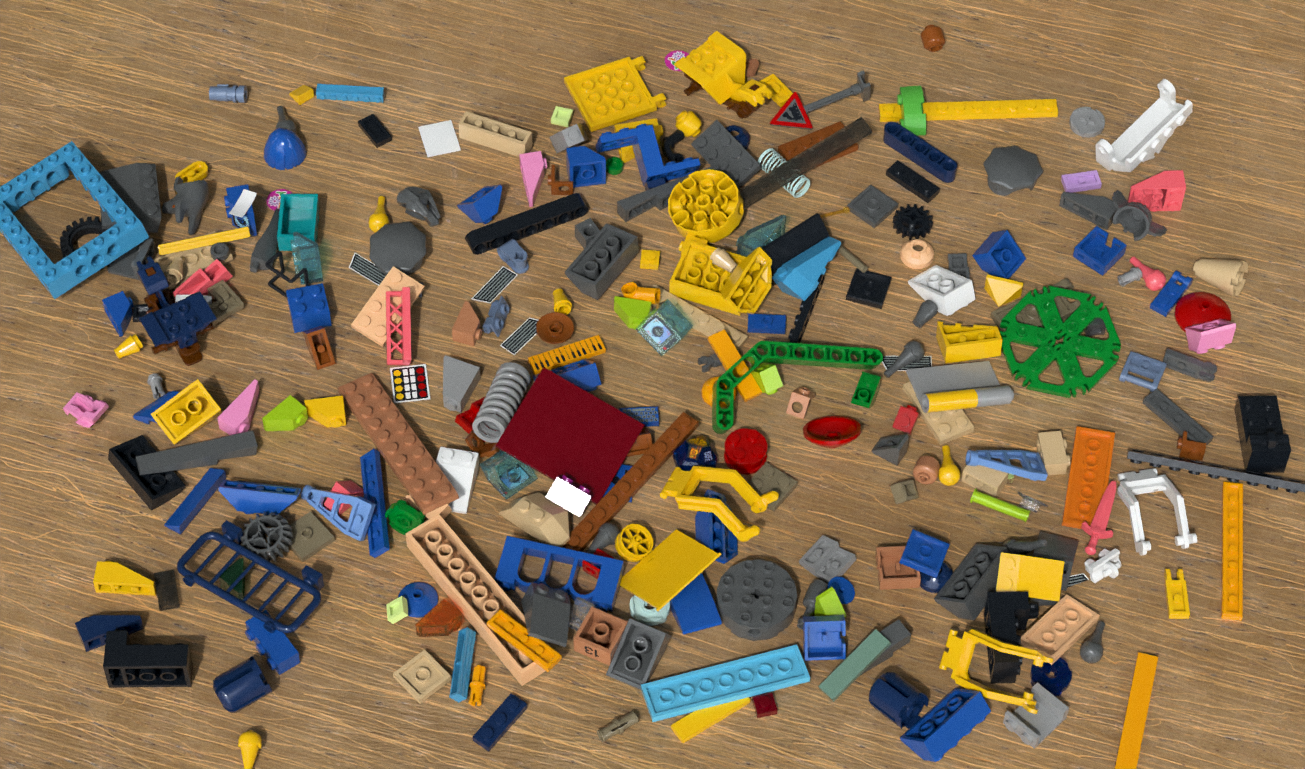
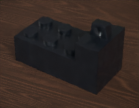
M1238 396L1234 411L1244 469L1259 473H1284L1291 453L1289 435L1283 433L1277 396Z
M987 592L983 612L985 634L1003 642L1020 646V635L1016 634V630H1026L1028 619L1038 618V604L1028 602V592ZM987 646L990 684L1015 683L1016 676L1020 675L1022 657L1000 652Z
M127 630L107 631L103 668L109 688L192 686L193 662L188 644L163 645L156 643L154 645H131Z

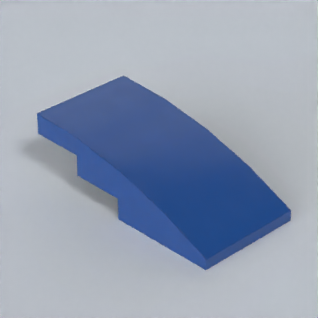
M702 573L670 600L671 612L683 635L722 624L715 602Z

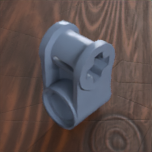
M511 239L497 248L499 257L515 273L523 274L528 271L527 252L519 246L515 239Z

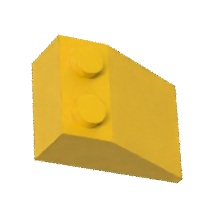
M197 379L151 413V416L171 442L176 445L218 417L222 410Z
M1001 552L996 592H1028L1029 598L1060 602L1065 561Z

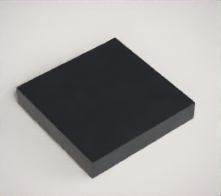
M856 268L846 300L882 309L892 277L870 271L862 273Z

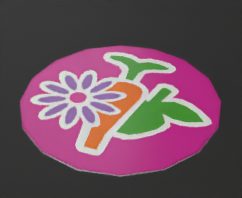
M679 50L672 51L666 55L665 64L673 71H681L674 66V63L689 54Z
M285 189L271 192L266 199L268 207L273 211L277 208L279 212L281 194L293 193Z

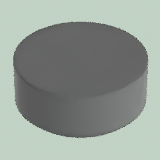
M215 243L210 248L212 259L226 260L229 257V247L225 243Z

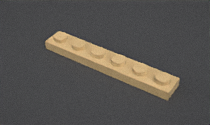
M655 284L652 286V288H659L661 292L659 304H652L657 309L708 337L725 329L737 351L748 341V336L659 286Z

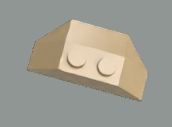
M540 492L512 500L499 512L502 517L543 544L563 547L570 540L568 510L547 499Z

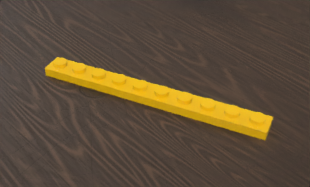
M1056 99L922 103L923 114L926 113V121L1058 117ZM897 103L879 104L880 122H896L902 119L901 107Z

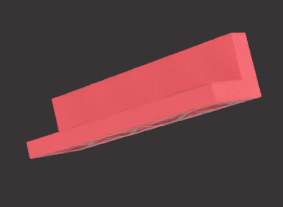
M402 287L401 291H386L387 365H410L411 362L410 287ZM390 297H401V304L395 308L390 303ZM394 313L401 317V322L397 326L390 321V317ZM395 331L401 335V340L397 344L391 339V334ZM397 349L402 354V360H391V353Z

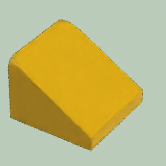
M302 85L290 92L289 95L301 105L312 99L314 92L311 87Z

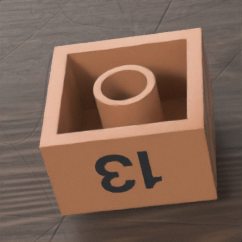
M591 607L573 638L574 651L610 666L628 621Z

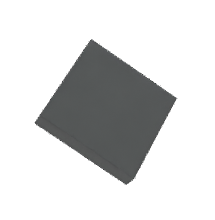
M871 184L847 205V210L873 228H876L898 208L897 202Z

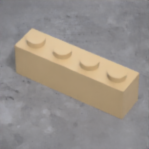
M467 111L458 123L459 138L517 157H519V154L529 153L532 148V132Z

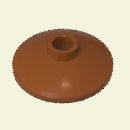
M548 313L538 320L536 332L543 341L550 344H560L571 338L574 332V324L563 313Z

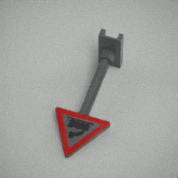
M864 70L857 73V83L851 85L850 88L805 106L802 105L797 92H794L770 121V125L812 130V124L807 113L851 95L860 94L863 102L870 100L871 85L870 83H865Z

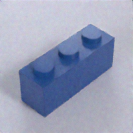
M267 610L263 611V613L271 617ZM255 617L245 622L247 638L256 643L255 646L261 656L265 655L271 670L275 669L281 675L300 663L299 652L283 632L275 630L273 633H269L263 627L265 623Z

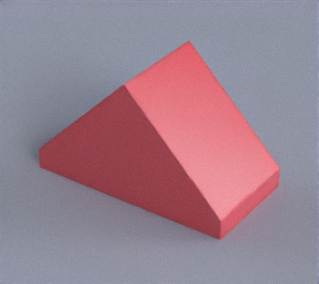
M352 480L336 481L331 490L360 497L364 495L363 489ZM327 497L324 503V507L329 511L332 510L334 499ZM341 503L338 515H342L351 505Z

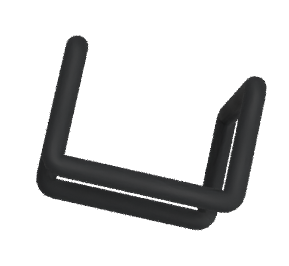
M278 251L265 263L268 269L277 274L268 282V285L287 298L286 293L272 284L279 277L289 283H293L304 273L305 284L309 286L307 268H303L292 279L283 274L285 268L281 251ZM278 256L281 267L280 272L269 265Z

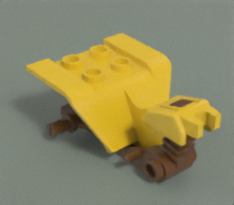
M718 31L710 35L708 40L697 49H693L688 56H683L674 63V66L683 71L684 76L692 81L690 86L684 90L687 96L694 91L697 92L699 89L705 90L717 104L721 105L724 103L728 106L727 110L732 109L741 119L750 116L760 107V104L763 105L765 103L764 97L768 99L772 97V92L767 88L766 84L754 79L745 83L746 53Z

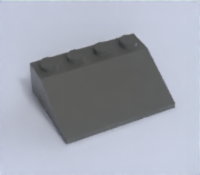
M134 163L99 172L142 222L146 232L158 233L161 222V209L156 165ZM100 207L102 229H109L116 223L112 222L106 211L103 212Z

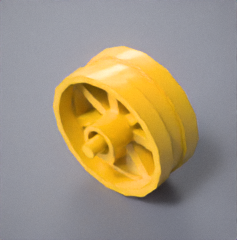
M630 524L624 527L617 535L615 548L617 553L628 562H639L651 552L653 538L651 533L642 525ZM624 532L627 535L628 539L622 537ZM637 549L644 554L638 555Z

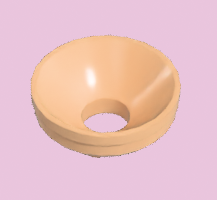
M913 239L907 241L902 246L900 257L906 266L913 269H923L933 262L934 250L928 242L921 239ZM920 245L923 247V250L916 251L913 249V246Z

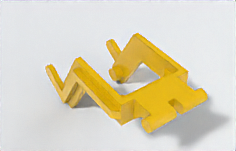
M693 466L690 471H683L681 468L675 467L660 493V497L666 499L667 496L675 497L678 509L714 513L741 542H746L750 538L757 536L760 533V528L756 525L750 527L743 525L720 499L692 496L699 482L729 483L751 506V510L754 513L764 512L768 504L776 501L779 497L776 491H770L759 496L736 470Z
M950 629L945 645L949 648V651L944 650L939 665L940 669L947 670V667L953 669L951 678L955 680L956 684L969 690L980 691L983 697L1019 705L1030 713H1038V709L1035 707L1037 701L1033 699L1034 693L1024 691L1022 696L989 688L969 678V665L975 645L978 643H982L1000 652L1034 659L1032 664L1042 667L1044 662L1052 663L1053 657L1044 651L1003 642L976 629H971L968 632L964 631L963 638L957 636V630Z

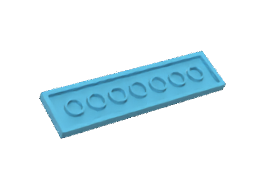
M793 645L641 684V691L652 722L810 682V675L798 646Z

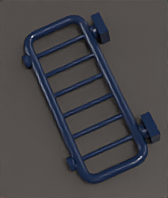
M227 520L221 525L223 535L217 532L204 533L177 562L178 572L184 576L183 581L186 585L192 587L196 583L265 623L263 627L269 633H273L275 630L283 633L296 631L321 602L320 590L324 587L323 574L306 565L302 569L303 580L241 546L242 529ZM213 539L220 543L194 573L185 568V564L206 541ZM224 545L236 552L210 582L197 575ZM240 554L252 561L226 591L214 585V582ZM255 564L268 570L242 600L230 594L232 589ZM271 573L285 579L259 609L246 603ZM287 582L301 588L275 619L262 612ZM304 591L313 596V600L292 624L284 625L278 621Z

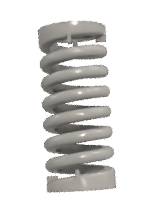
M507 362L501 364L472 425L474 433L480 439L490 443H497L516 413L531 380L529 372L523 366Z

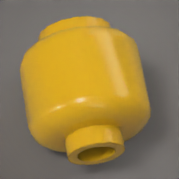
M684 110L675 118V127L684 133V137H695L700 133L702 122L694 112Z

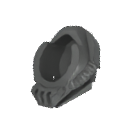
M412 186L399 192L397 203L406 208V214L427 222L430 227L439 225L438 219L441 216L429 190Z

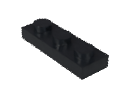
M898 160L886 170L887 177L927 203L940 193L939 187Z

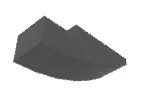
M900 620L895 621L880 631L890 641L891 645L863 673L891 658L894 651L910 643L911 633Z

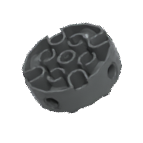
M760 559L746 560L730 567L720 578L716 591V608L722 624H725L736 636L752 641L767 640L777 636L779 632L788 628L793 622L797 601L796 585L789 573L777 564Z

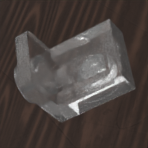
M577 597L570 611L569 627L578 631L590 608H595V605Z

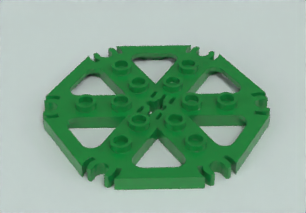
M1043 286V294H1038L1037 290L1034 289L1032 296L1030 290L1000 323V328L1006 329L1005 332H999L1002 337L1001 349L1011 376L1013 377L1016 374L1015 381L1019 378H1024L1025 381L1022 383V386H1027L1026 389L1066 398H1071V395L1075 398V390L1077 389L1081 390L1083 395H1085L1086 389L1089 393L1117 364L1119 356L1114 355L1112 352H1120L1121 349L1120 340L1106 306L1103 310V303L1095 306L1093 303L1096 297L1091 298L1092 294L1048 286V288ZM1057 296L1076 299L1080 302L1078 309L1064 323L1054 301ZM1033 304L1042 327L1019 323L1016 321V316L1027 305ZM1096 318H1100L1104 322L1109 338L1107 340L1080 336V334ZM1063 338L1062 344L1055 345L1056 339L1060 340ZM1014 342L1038 347V349L1024 363H1018L1014 358L1010 343ZM1076 356L1100 360L1104 364L1092 377H1085ZM1055 360L1064 384L1061 386L1044 383L1038 379Z

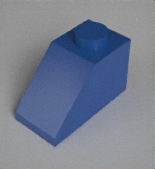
M121 291L102 299L104 311L119 337L124 336L133 317L132 307H134L131 298L126 297L124 292Z

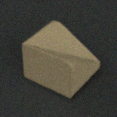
M913 479L890 486L896 504L919 498Z

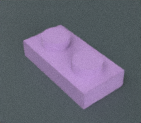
M1097 170L1061 176L1064 190L1068 193L1101 189L1102 183Z

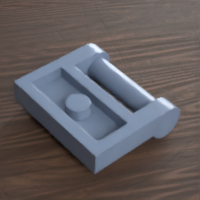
M1131 351L1119 381L1124 383L1127 381L1150 389V392L1158 389L1167 363ZM1129 371H1130V372H1132V373H1135V374H1138V375L1147 377V378L1152 379V380H1154V381H1153V382H1150V381H1147V380L1138 378V377H1136V376L1130 375V374H1128V373H1129Z

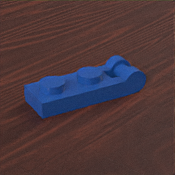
M1176 270L1168 283L1153 300L1150 309L1166 317L1191 286L1193 279L1183 276L1181 272Z

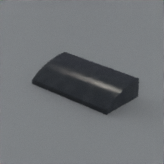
M141 435L110 448L108 460L149 509L153 510L178 495L185 489L186 485L174 471L145 475L139 474L136 457L157 452L145 437Z

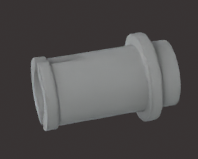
M1132 267L1130 271L1119 275L1117 278L1119 284L1124 287L1133 281H1139L1143 275L1138 267Z
M157 373L149 375L147 380L154 399L160 398L159 393L161 396L165 395L161 383L162 377Z

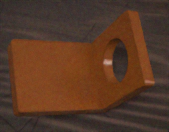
M551 165V175H548V186H551V195L573 194V181H555V165ZM567 186L569 187V189L566 191H562L559 189V187Z
M473 430L465 439L470 450L479 453V458L491 457L499 450L495 447L497 443L484 444L482 439ZM473 437L477 440V447H474L472 443Z

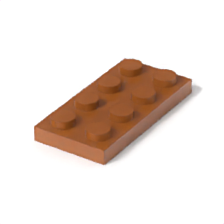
M840 121L778 146V152L794 168L803 173L858 150L859 145Z

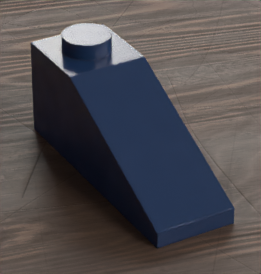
M93 615L82 618L75 623L86 652L105 645L107 631L127 630L130 635L144 629L140 615Z

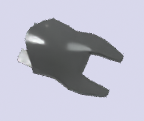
M176 177L174 183L176 196L163 203L162 212L164 214H174L177 223H182L183 218L188 217V233L193 235L199 226L201 211L209 198L208 183L205 180L183 183L182 178Z

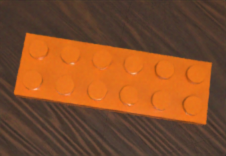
M1076 427L1062 526L1082 529V523L1084 522L1089 526L1091 525L1109 482L1115 438L1114 432Z

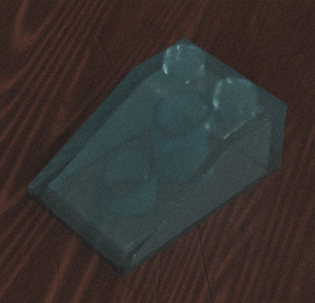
M786 216L776 217L748 230L743 236H740L736 242V254L747 257L757 247L762 248L785 233Z

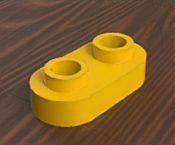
M196 161L178 172L175 179L180 177L183 179V183L203 180L208 176V166L203 161Z

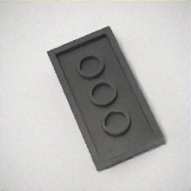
M718 120L712 123L691 143L695 150L711 166L718 165L720 167L719 171L727 174L735 182L738 190L762 168Z

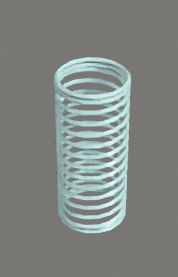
M773 148L765 150L757 161L759 164L769 151L773 152L765 157L761 169L794 198L804 195L809 189L810 180ZM773 153V155L769 158V160L767 161V163L764 164V162H765V160L768 158V156ZM779 158L778 161L773 165V167L770 168V166L775 162V160ZM781 161V163L776 167V169L773 170V168L778 164V162ZM784 163V165L779 169V171L775 173L776 170L781 166V164ZM786 166L782 173L778 175L779 172ZM789 168L786 174L781 178L782 174ZM792 170L791 174L784 180V178ZM795 172L794 176L790 179V181L787 182V180ZM798 175L797 178L793 181V183L790 184L794 177ZM800 178L796 185L792 187L793 184L797 181V179ZM807 180L805 186L799 192L795 193V191H797Z

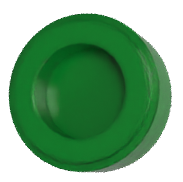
M611 157L606 160L607 173L618 175L623 171V161L620 158Z

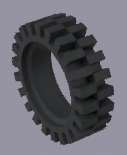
M87 217L85 222L83 218H80L79 224L73 221V227L70 225L66 226L67 231L63 230L62 236H60L63 258L75 251L73 245L79 237L87 234L100 235L108 230L102 229L99 217H95L94 221H92V217Z

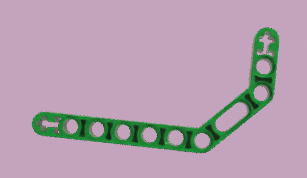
M760 341L713 384L712 428L717 434H725L733 426L734 388L761 363L873 370L883 361V354L874 348ZM757 348L763 349L765 355H760ZM776 349H779L783 352L782 357L777 355ZM795 351H799L802 354V358L797 357ZM813 352L819 353L820 359L815 358ZM832 353L837 354L839 360L833 359ZM851 354L857 357V362L851 359ZM742 361H749L751 369L742 377H735L733 369ZM719 383H724L727 386V390L721 389ZM719 401L724 402L727 406V409L721 408L719 405Z

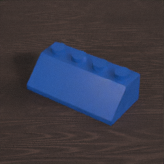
M955 688L905 732L900 739L923 760L937 762L943 758L949 749L954 748L962 737L971 733L972 728L978 723L983 722L991 710L980 691Z

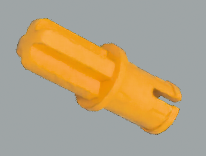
M477 665L474 667L472 682L469 684L471 691L468 701L472 706H476V702L477 706L482 704L483 689L486 688L484 684L485 666Z

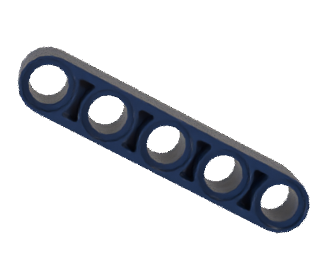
M888 122L885 125L883 141L886 145L942 182L951 183L955 180L957 163L953 159L898 123Z

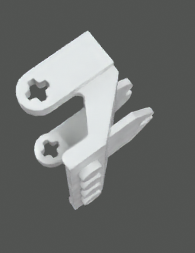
M1162 79L1157 84L1160 98L1116 141L1110 145L1106 140L1100 139L1096 143V161L1108 171L1113 169L1119 172H1132L1141 162L1153 159L1155 152L1159 154L1174 130L1178 126L1183 125L1187 117L1192 113L1193 103L1188 99L1185 101V105L1176 103L1175 87L1168 80Z

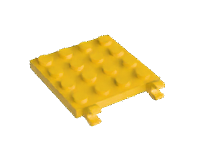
M643 56L633 60L630 57H626L564 77V83L590 132L657 111V107L663 108L666 106L664 93L652 97L638 71L646 69L643 64L646 63Z

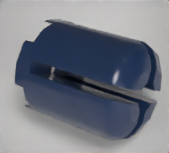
M253 656L220 674L213 680V689L224 709L230 713H237L273 692Z
M886 672L873 683L869 692L871 706L901 729L903 727L910 729L921 719L919 714L923 706L928 707V696L894 672Z

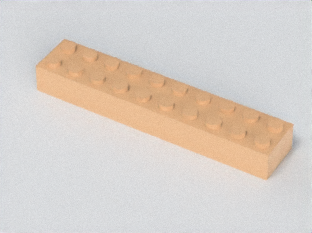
M440 514L406 533V542L409 550L521 686L544 673L546 670L487 626V621L501 609L527 629L522 612Z

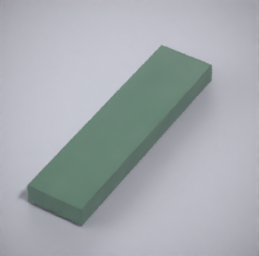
M875 629L818 686L819 689L834 702L891 645L890 641Z

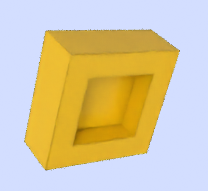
M642 249L640 269L658 270L660 251Z

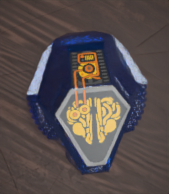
M699 435L686 439L681 446L673 451L675 466L683 471H690L693 466L716 467V454L711 451L708 439L704 436Z

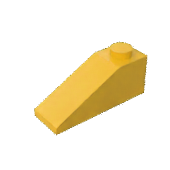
M97 561L93 579L96 593L156 596L157 592L154 581L117 562Z

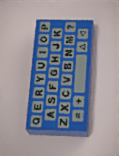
M658 406L619 408L621 412L644 424V427L659 426Z

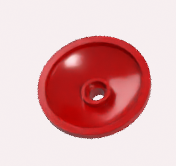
M1208 292L1189 293L1183 296L1175 307V320L1184 332H1186L1185 328L1217 319L1231 322V311L1225 301Z
M844 416L820 417L808 422L803 427V435L809 442L825 448L844 446L854 441L861 434L860 423Z

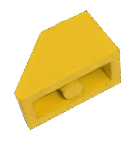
M343 396L304 400L307 415L327 428L346 426Z

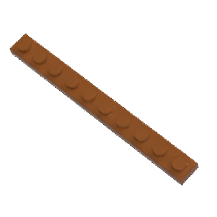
M683 412L571 531L570 540L561 548L582 552L596 537L599 527L606 522H610L629 502L630 498L642 488L699 426V422Z

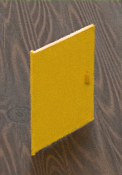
M676 529L622 577L620 586L659 611L722 554L720 552L716 553Z

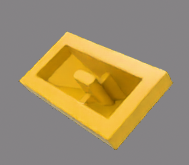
M987 274L984 289L997 306L1000 307L1020 298L1024 283Z

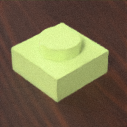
M556 106L551 117V124L569 127L573 116V109Z
M401 596L386 604L387 619L390 623L394 624L408 616V604L405 597Z

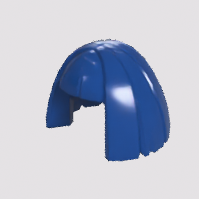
M277 128L269 135L264 148V160L270 167H275L277 170H288L297 167V165L299 166L304 161V158H306L305 145L293 131Z

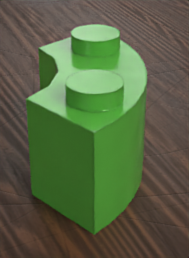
M900 87V94H897V105L901 107L902 119H899V125L916 136L926 135V113L923 114L922 103H924L922 87Z

